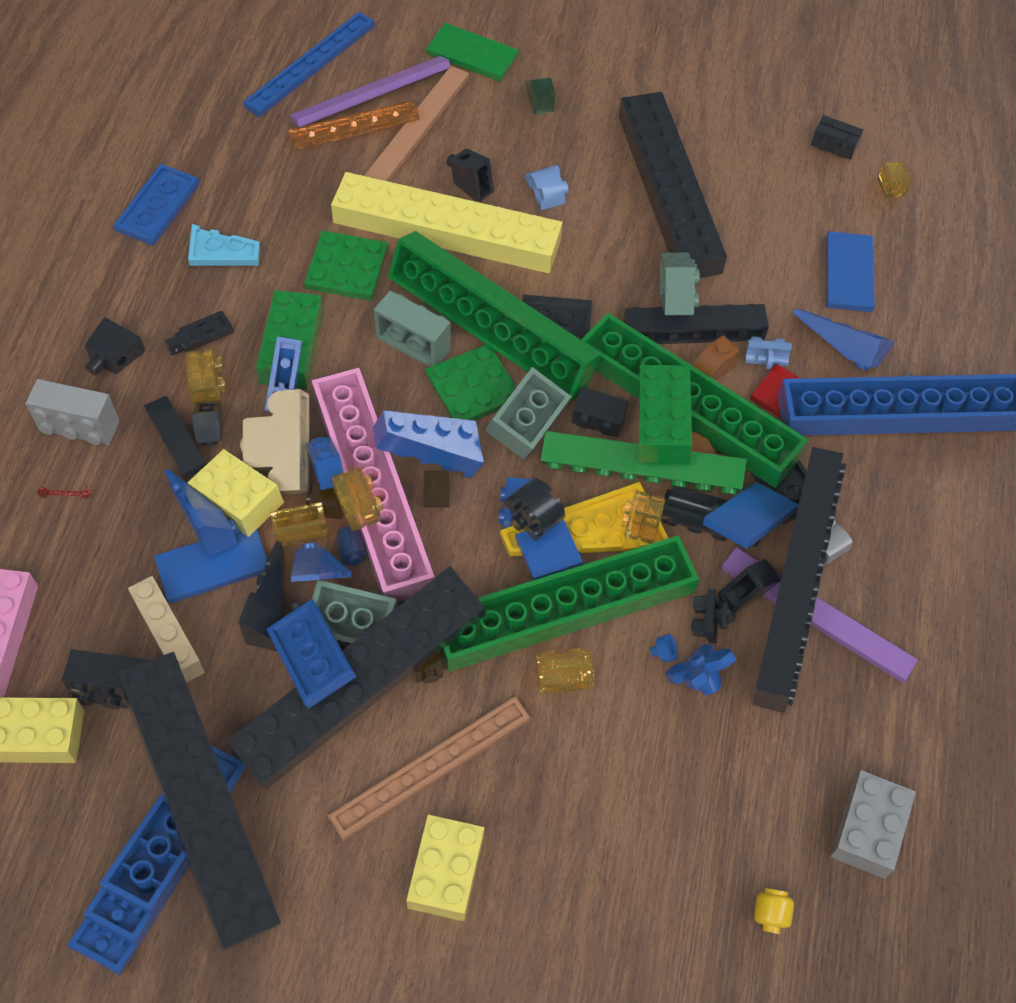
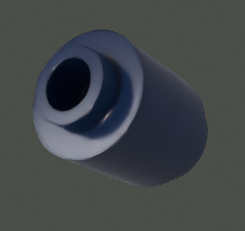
M355 526L343 527L337 532L336 542L343 563L350 566L362 564L368 554L361 532Z

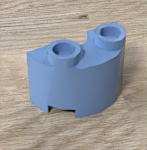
M558 165L526 174L525 180L530 190L533 189L535 200L540 210L566 204L565 194L569 193L567 182L565 180L562 181Z

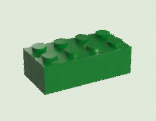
M274 290L256 365L259 384L269 385L278 336L302 341L297 388H308L324 314L321 295Z
M640 365L638 463L690 464L692 449L690 366Z

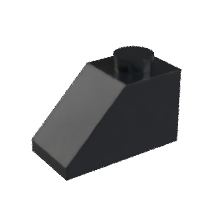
M222 402L196 404L192 413L196 443L203 442L205 446L218 444V441H221L223 437Z
M764 559L747 566L719 591L717 596L722 603L729 604V610L737 613L766 594L781 579L769 562Z

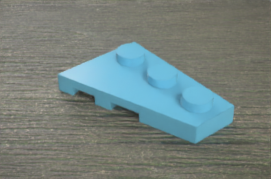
M192 224L188 256L190 266H259L260 243L258 241L236 235L231 237L221 235L217 230L211 229L206 231L200 229V226Z

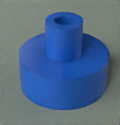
M670 634L657 637L656 646L650 648L651 655L653 657L659 656L664 663L674 661L678 657L677 644Z

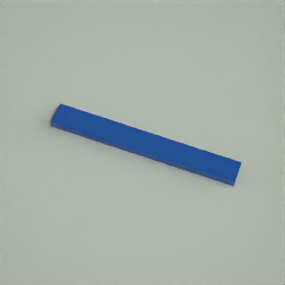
M358 12L244 100V107L256 116H262L374 28V21Z

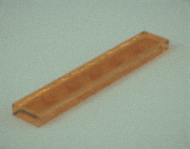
M414 100L290 129L288 132L293 150L420 119Z

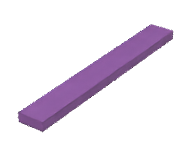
M441 56L293 113L290 115L291 121L297 126L302 127L446 70L450 67L449 60Z
M736 547L723 564L722 570L735 578L747 566L759 561ZM776 572V574L781 579L782 575ZM781 581L763 596L776 603ZM816 597L815 609L810 624L812 627L898 681L905 682L918 659Z

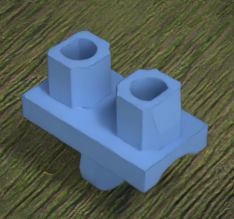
M751 337L748 340L745 363L763 364L765 369L771 370L772 365L776 364L788 366L792 343H786L784 339L776 338L773 341H763L761 337Z

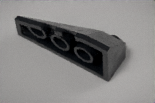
M276 540L265 563L266 574H259L256 580V593L250 592L238 623L247 645L277 652L266 630L285 617V557L282 541Z

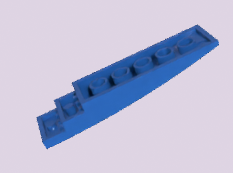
M212 746L231 795L246 766L241 760ZM162 793L99 883L101 889L84 912V921L67 944L69 949L119 976L140 946L189 866Z

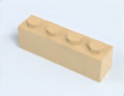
M153 576L129 587L128 590L162 654L165 655L174 651L186 683L205 673Z

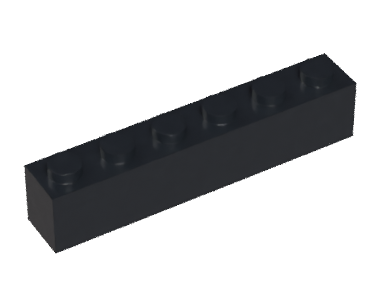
M753 303L747 305H702L694 308V315H665L663 308L660 306L655 308L634 307L626 308L623 318L625 324L657 344L712 343L723 335L730 342L748 341L751 337H761L765 341L769 328L765 304Z

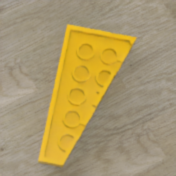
M640 482L564 508L566 514L564 521L579 553L629 551L669 538ZM511 526L500 530V537L509 556H522L515 539V534L524 532L523 529L518 531Z

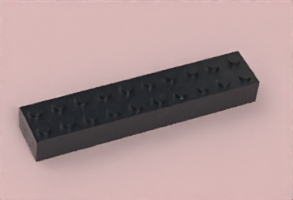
M655 92L621 98L618 117L668 252H689L691 259H694L697 269H699V278L723 274L727 255L663 93Z
M812 447L755 689L754 706L785 713L786 706L793 705L798 682L793 681V679L798 680L804 656L801 655H804L809 636V628L815 609L816 597L826 559L825 556L846 469V464L842 463L844 453Z
M449 566L342 650L355 672L356 678L309 709L304 704L295 687L227 740L259 785L268 789L486 615L485 607L454 569Z
M174 651L119 671L118 680L221 951L223 952L278 927L281 922Z

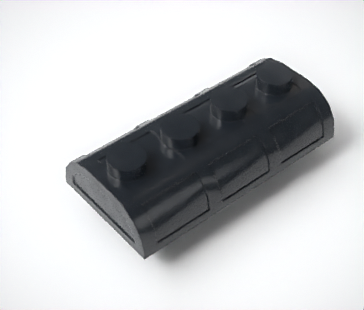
M672 486V490L667 489L658 518L662 519L663 523L669 526H677V524L686 526L690 532L697 534L703 531L712 534L713 538L720 541L728 539L703 525L705 516L726 503L727 500L686 488ZM758 540L752 546L758 547L760 540Z

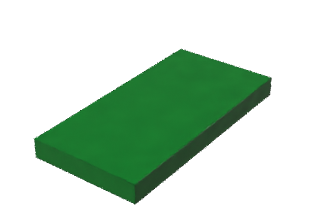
M444 23L426 48V54L435 58L439 56L444 57L451 64L501 82L518 57L519 50Z

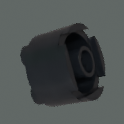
M537 478L528 481L504 500L506 507L512 515L510 521L513 527L518 531L522 529L527 531L534 541H538L557 526L566 515L558 497L554 499L549 493L552 489L545 482Z

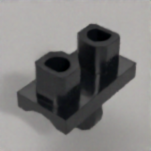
M708 589L707 595L694 596L695 613H705V619H693L691 631L694 636L706 637L709 643H717L718 624L720 629H727V623L735 621L736 613L729 610V604L725 602L721 603L720 609V598L716 597V589Z

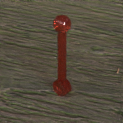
M41 487L37 491L41 498H46L48 495L81 496L87 499L91 495L88 489H83L82 491L47 490L46 487Z

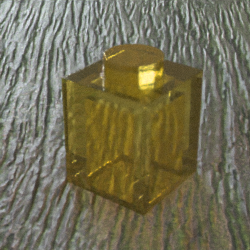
M904 161L883 163L877 177L885 198L905 196L912 182Z

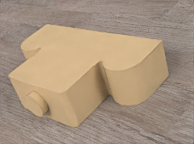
M300 389L277 391L268 399V409L273 413L272 416L245 418L243 420V438L240 442L243 462L257 472L270 471L268 479L278 485L281 493H308L309 455L306 443H309V394Z

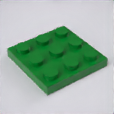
M322 230L304 281V288L372 301L388 252V242Z
M486 344L425 369L427 379L450 418L477 421L498 412L516 389L515 384L496 353Z

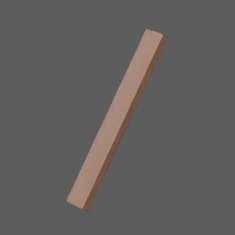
M450 66L364 176L390 182L468 81L469 73Z
M514 696L327 815L329 821L341 840L345 841L528 723L531 717L516 696Z

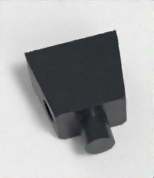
M464 149L457 155L451 154L447 158L446 164L452 169L453 182L475 202L482 201L494 192L489 158L470 149Z
M104 317L85 344V349L91 359L85 365V368L95 376L103 368L114 374L119 373L145 352L141 337Z

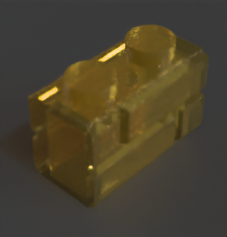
M213 349L201 350V352H187L185 355L189 394L192 404L196 406L198 403L221 401V392L226 391L224 378L219 377V372H223L221 357L217 358Z
M358 467L349 470L347 473L333 476V489L351 531L378 523L381 520L380 511L383 510V505L378 495L373 496L371 490L374 489L369 474L364 476L362 469Z
M636 491L634 492L633 500L627 499L621 526L626 527L624 535L627 538L634 540L640 538L642 542L650 544L655 542L665 503L664 497L653 494L649 496V493Z
M322 502L270 512L275 539L282 541L283 546L329 537Z
M573 648L568 650L567 653L556 654L555 651H546L541 653L540 656H536L535 668L539 694L593 689L595 676L590 651Z

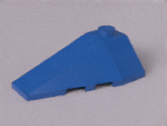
M794 309L793 313L846 358L856 362L854 366L868 370L869 367H878L894 344L893 340L858 329L856 331L850 325L840 322L834 323L832 319L803 309Z
M165 470L164 473L169 486L208 557H212L237 545L234 534L238 533L234 521L232 519L227 520L223 511L171 470Z
M318 543L302 544V549H296L291 582L352 577V571L325 548H318Z

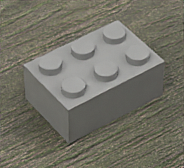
M40 379L36 380L25 403L38 430L48 435L58 434L71 440L81 439L94 445L104 444L109 446L120 422L109 394Z
M861 770L852 781L830 857L886 879L895 870L916 791Z

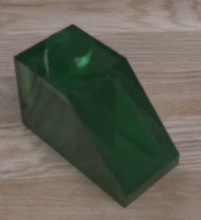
M543 78L525 81L533 114L554 112L555 89L552 79Z

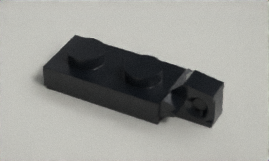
M219 311L179 328V332L175 334V337L167 339L165 342L172 356L183 351L188 352L234 333V330L224 312Z

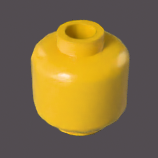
M765 888L764 892L757 894L754 920L763 925L762 931L780 934L781 928H789L791 926L794 909L793 899L788 897V892Z

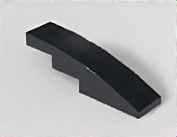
M164 396L144 405L157 433L183 478L202 470L206 463L168 397Z

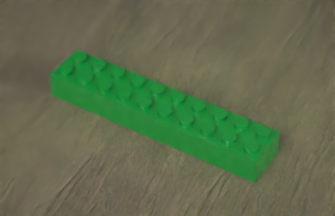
M417 231L398 239L388 274L389 279L526 372H529L532 367L569 394L571 396L570 402L579 396L582 387L588 388L600 359V352Z
M607 313L581 339V341L601 353L595 371L638 399L640 365L690 366L691 431L708 438L711 446L725 456L747 459L745 469L774 488L781 483L803 456L809 439L613 315Z
M679 535L479 597L477 599L485 607L486 615L442 649L441 653L448 672L694 594L700 579Z

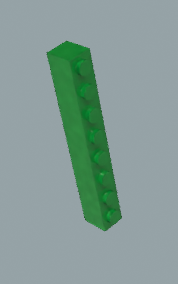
M545 431L541 461L543 464H547L546 468L561 470V467H569L571 472L586 474V470L596 471V475L602 477L618 474L621 475L620 479L635 481L636 477L646 478L645 482L650 484H660L661 481L671 482L670 486L685 488L686 484L695 485L696 490L711 492V488L721 489V493L727 495H736L737 492H742L747 459L691 451L690 464L638 463L639 444Z

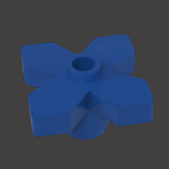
M703 644L692 652V656L688 661L674 665L665 674L670 683L679 684L685 682L687 688L701 691L703 695H709L718 691L722 686L718 670L727 668L736 661L732 650L723 648L715 651L712 645Z

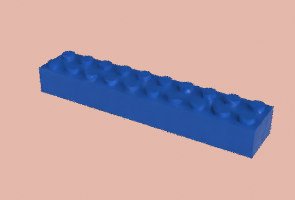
M1016 374L783 379L777 394L782 423L802 436L1016 431Z

